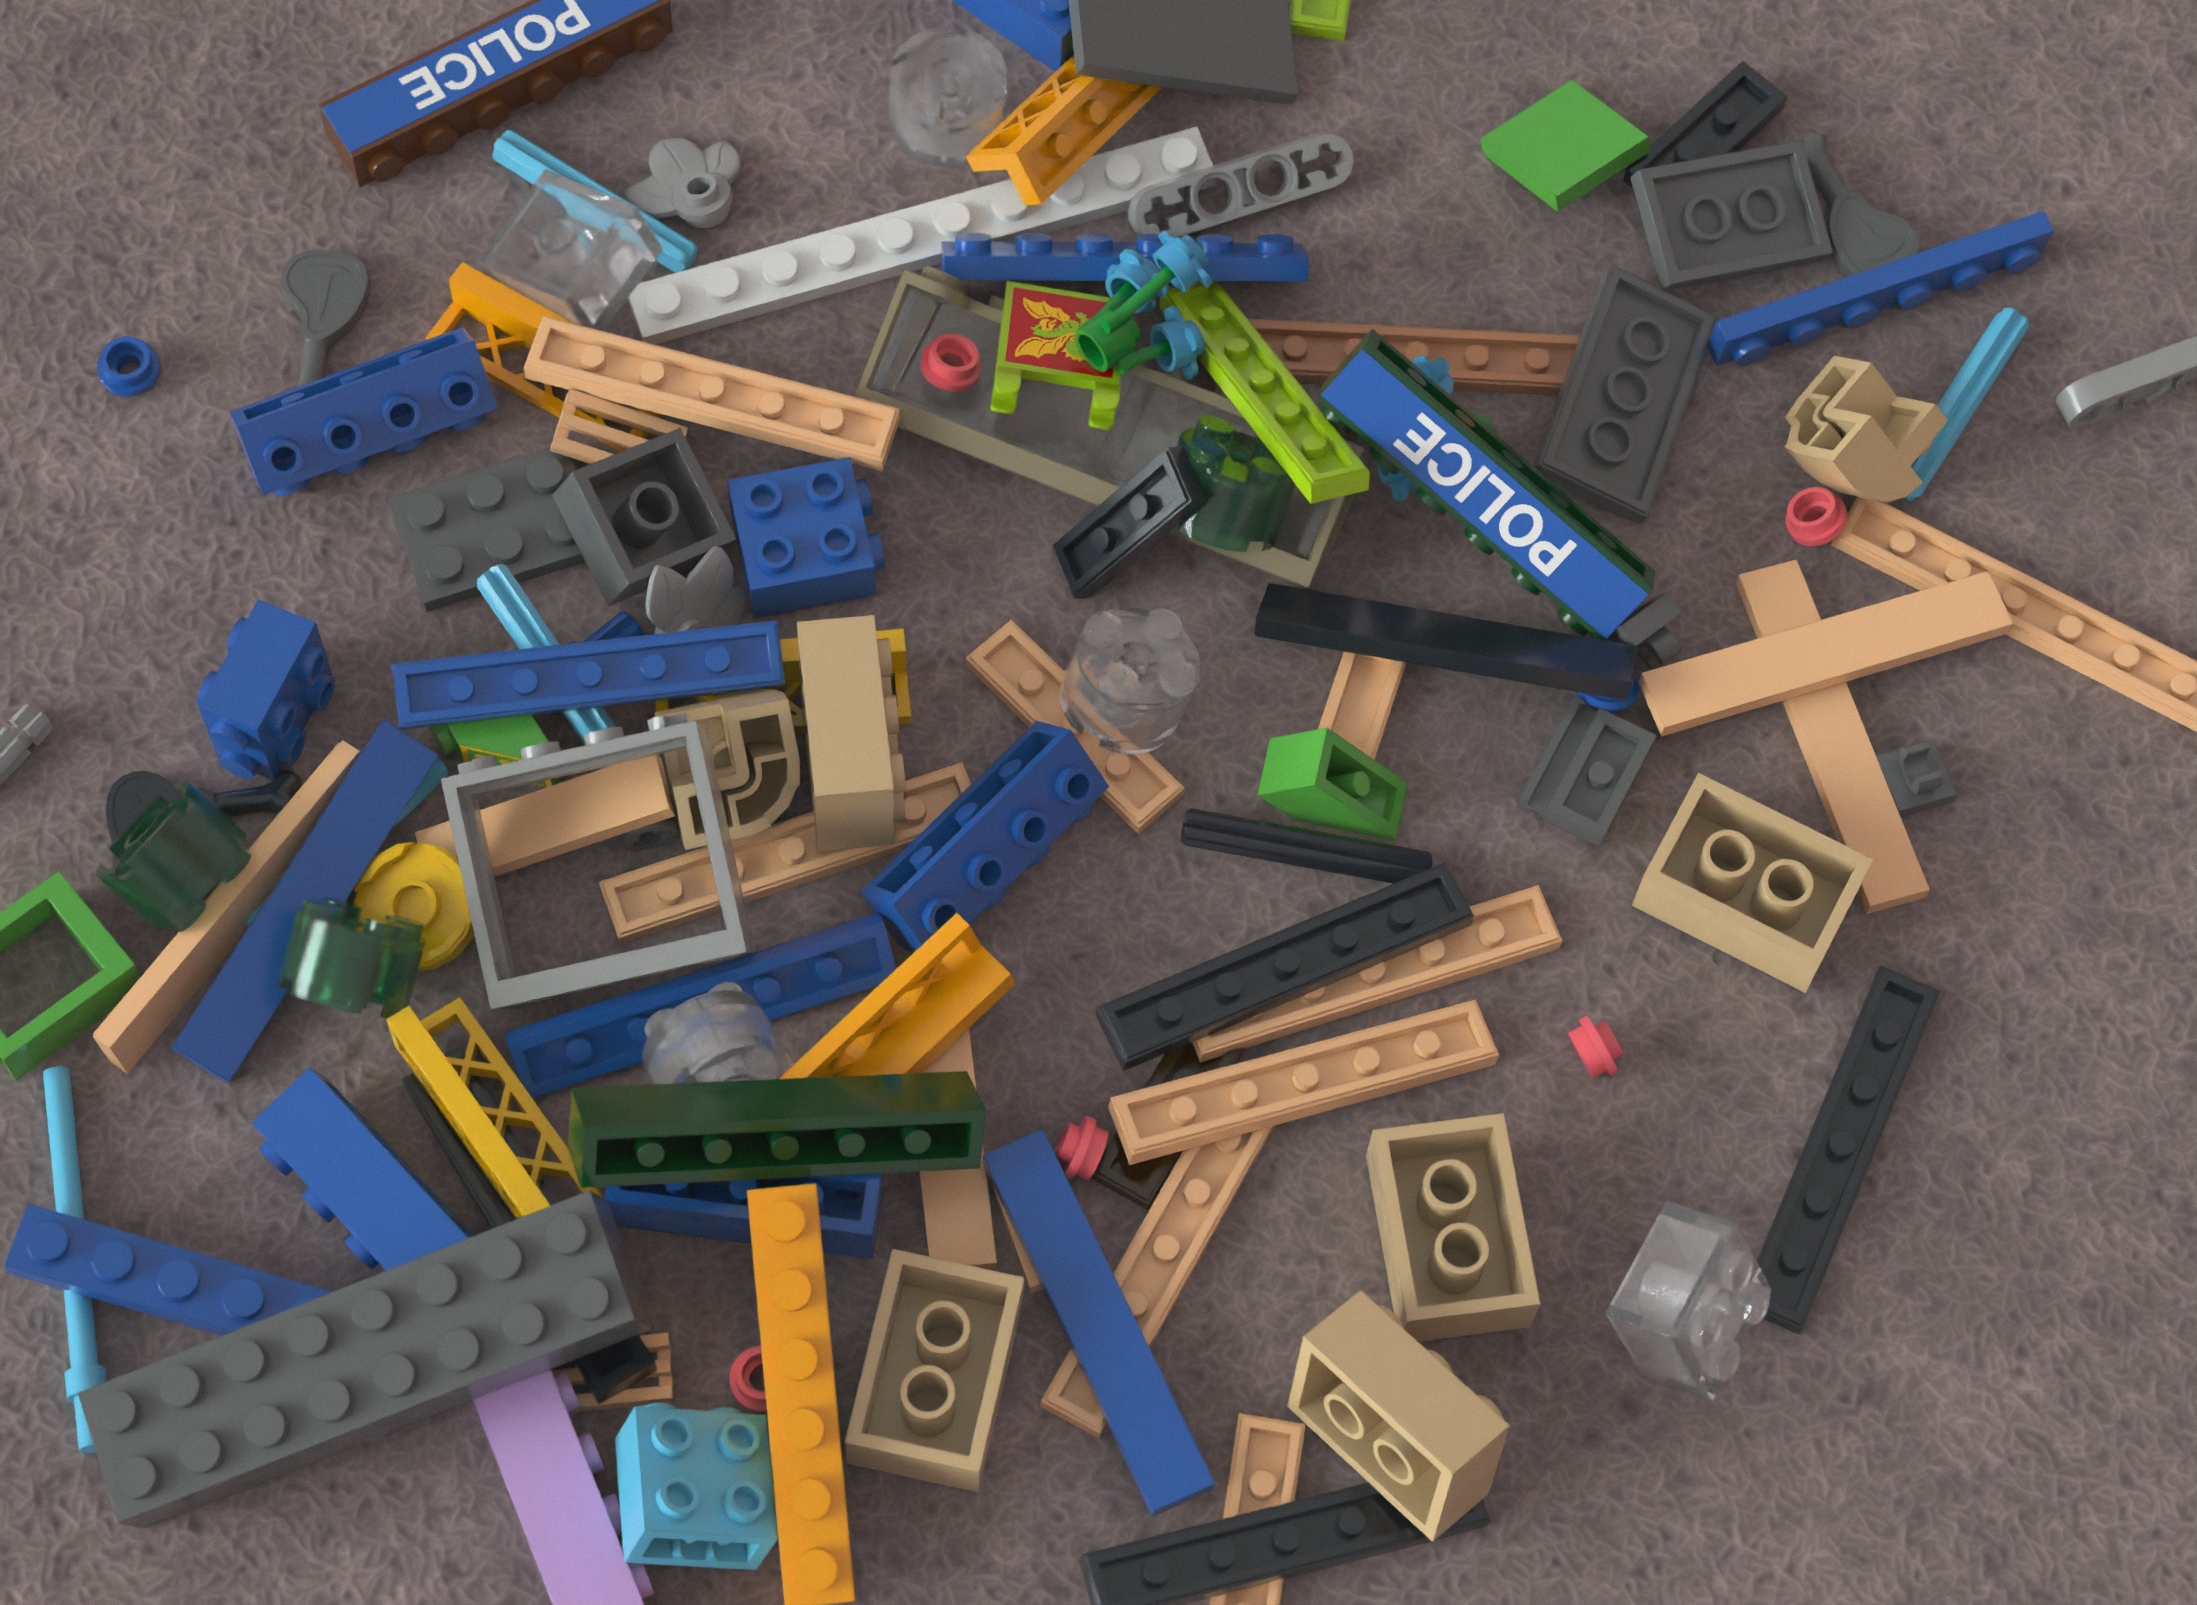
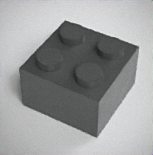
M681 428L572 471L552 495L608 607L646 591L655 565L666 566L680 575L691 572L714 545L726 551L737 539Z

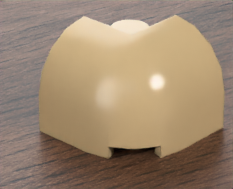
M1834 356L1800 395L1785 418L1791 425L1787 444L1784 447L1804 472L1829 490L1888 503L1907 497L1923 484L1911 465L1930 449L1933 439L1946 425L1948 419L1936 404L1898 397L1871 362Z
M760 689L715 695L716 700L654 712L655 717H667L685 712L687 722L697 720L706 724L731 840L749 837L771 828V824L789 807L797 786H800V758L789 701L785 693L778 690ZM687 749L664 753L665 774L672 803L674 804L675 819L685 850L707 846Z

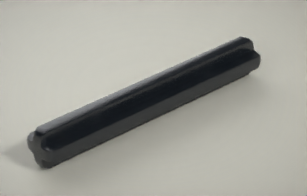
M1194 808L1186 811L1181 830V842L1185 846L1393 884L1432 868L1433 863L1432 854L1428 851Z

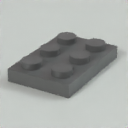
M1802 140L1640 169L1630 177L1660 287L1665 291L1824 261L1833 254Z
M551 447L388 498L389 506L426 612L482 595L477 588V579L484 572L499 564L506 565L517 582L520 583L585 562L552 496L569 474L576 470L572 458L550 451Z

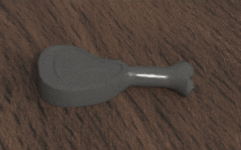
M1815 131L1807 132L1803 137L1802 144L1812 179L1829 203L1826 229L1833 251L1831 258L1841 275L1845 278L1919 253L1920 238L1912 224L1898 215L1874 209L1861 194L1849 190L1827 159L1825 154L1826 136Z
M314 250L294 255L285 263L281 273V290L288 305L301 318L300 331L304 345L299 382L296 387L324 378L328 350L354 329L365 311L370 295L371 281L366 264L357 256L339 251Z

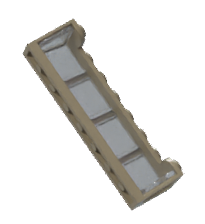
M929 266L924 267L922 275L904 269L854 397L900 408V421L897 428L1097 507L1167 447H1184L1207 502L1173 529L1169 535L1306 589H1315L1358 493L1310 504L1217 383L1213 392L1190 384L1192 378H1186L1181 369L1166 372L1159 364L1156 370L1139 364L1125 375H1120V399L1115 412L1112 430L1089 426L1093 390L1022 378L1017 395L1015 414L992 411L990 407L1004 299L991 295L988 305L970 299L967 296L970 287L960 283V279ZM947 333L959 334L967 337L976 345L982 362V370L979 380L970 389L960 392L945 391L929 383L922 374L920 368L922 353L925 347L940 335ZM1334 426L1358 458L1369 469L1373 458L1365 447L1362 446L1364 439L1360 438L1353 430L1350 434H1346Z

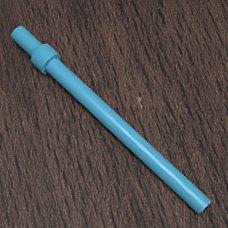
M63 1066L51 1067L43 1071L56 1212L85 1220L70 1069ZM64 1290L71 1368L65 1372L67 1401L75 1404L79 1452L86 1454L96 1453L78 1392L106 1382L107 1372L106 1367L99 1365L92 1298Z

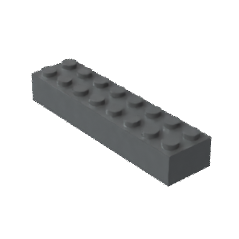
M589 1190L78 1392V1396L117 1522L144 1529L651 1330L652 1326L609 1202Z

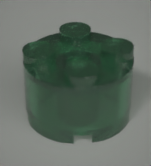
M1209 415L1200 416L1196 427L1186 429L1180 434L1176 447H1184L1207 502L1179 525L1178 530L1196 541L1228 551L1246 552L1250 542L1264 541L1262 551L1271 549L1277 542L1296 484L1259 437L1256 438L1246 433L1235 431L1233 425L1222 418Z
M186 779L173 785L181 793L170 803L162 796H157L126 826L109 848L118 857L111 870L100 862L96 871V876L155 929H163L172 925L179 932H183L201 916L207 906V903L202 898L219 880L225 884L232 881L242 872L252 857V854L243 847L246 840V832Z
M324 897L323 902L305 899L303 907L296 909L276 986L280 989L292 987L290 994L296 997L361 1014L362 1008H367L368 1003H375L383 1006L380 1018H389L410 1004L426 940L421 937L424 924L395 915H386L385 920L375 917L361 918L362 906L336 898Z

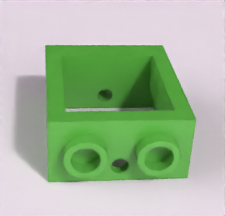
M59 871L0 912V954L55 916L99 972L7 1038L0 1029V1065L3 1064L15 1080L110 1013L141 977L132 960Z

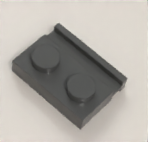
M1573 696L1522 792L1517 808L1526 811L1528 808L1544 816V821L1601 847L1657 735L1606 710L1599 708L1596 711L1581 704L1582 699Z

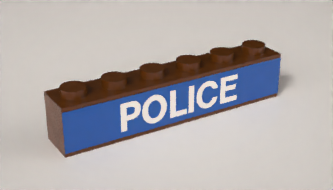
M531 0L318 104L325 133L359 187L374 180L377 182L388 181L397 176L406 164L426 154L435 156L445 153L455 145L458 138L479 128H495L502 124L511 112L531 102L545 103L556 97L563 86L583 76L590 78L600 76L607 72L616 60L636 50L646 52L656 48L665 40L668 34L673 32L670 1Z

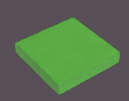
M1570 80L1480 138L1482 152L1487 158L1557 212L1650 152L1649 136L1573 80Z

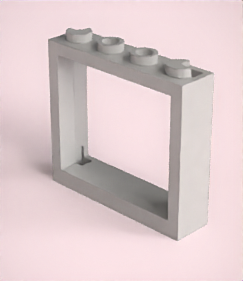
M685 712L667 717L659 716L647 720L649 731L624 736L622 727L597 730L584 734L585 746L561 751L559 741L536 744L520 749L522 760L497 765L495 756L472 759L473 761L457 764L459 769L458 775L441 778L491 1010L529 1004L755 952L706 724L697 720L687 722ZM687 749L726 930L516 977L477 796Z

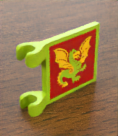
M1007 281L990 410L1015 414L1021 378L1091 389L1093 394L1089 426L1112 430L1115 412L1120 399V374L1114 366L1105 372L1094 369L1084 359L1075 341V332L1079 329V326L1094 317L1111 297Z

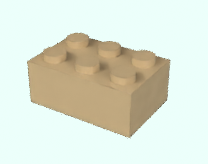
M874 615L797 622L799 678L817 852L893 845L894 821L905 820L904 792H906L903 756L902 753L899 754L897 734H899L896 696H892V658L889 638L877 639Z
M1698 773L1641 880L1632 906L1806 993L1873 859Z
M1504 1113L1373 1130L1366 1159L1393 1311L1401 1321L1404 1330L1417 1342L1531 1327L1540 1306V1299Z
M892 1249L845 1439L846 1464L979 1493L1022 1310L1024 1277Z
M1361 1290L1303 1336L1287 1407L1434 1542L1489 1494L1510 1425L1503 1419L1501 1412L1491 1400L1485 1396L1476 1395L1453 1374L1450 1365L1440 1354L1433 1350H1426L1406 1332L1394 1312L1385 1306H1378Z

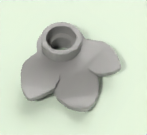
M684 138L664 139L656 143L649 153V166L653 175L628 187L624 191L628 202L654 218L659 219L678 215L692 227L710 228L721 223L730 212V205L733 200L730 184L741 170L740 157L736 149L727 141L715 143L702 152L693 142Z
M714 545L686 578L666 566L659 564L654 566L648 583L645 604L646 615L656 626L655 634L737 625L741 620L747 603L748 591L740 587H732L734 583V568L722 548Z

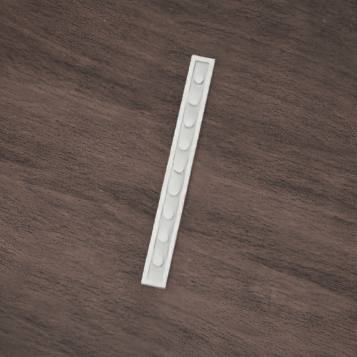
M1194 127L1091 156L1041 205H1024L1012 179H1008L625 287L626 295L642 342L655 345L902 275L904 269L912 272L923 269L925 266L930 267L941 264V241H955L957 234L984 233L992 237V242H1016V236L1019 234H1046L1128 211L1131 199L1139 190L1213 166L1198 128ZM1217 178L1204 182L1200 190L1216 186ZM1184 187L1179 188L1178 193L1184 195ZM1156 198L1151 199V202L1156 203Z

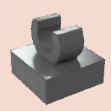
M1666 592L1636 608L1606 641L1639 646L1638 656L1652 669L1657 664H1664L1682 650L1675 636L1664 627V625L1681 614L1682 611L1670 593Z
M1934 739L1876 755L1900 817L1953 803L1958 795Z

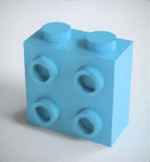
M662 1402L634 1406L615 1437L624 1563L757 1570L778 1540L766 1415L743 1414L738 1409L731 1407H720L709 1411L677 1409L672 1404Z

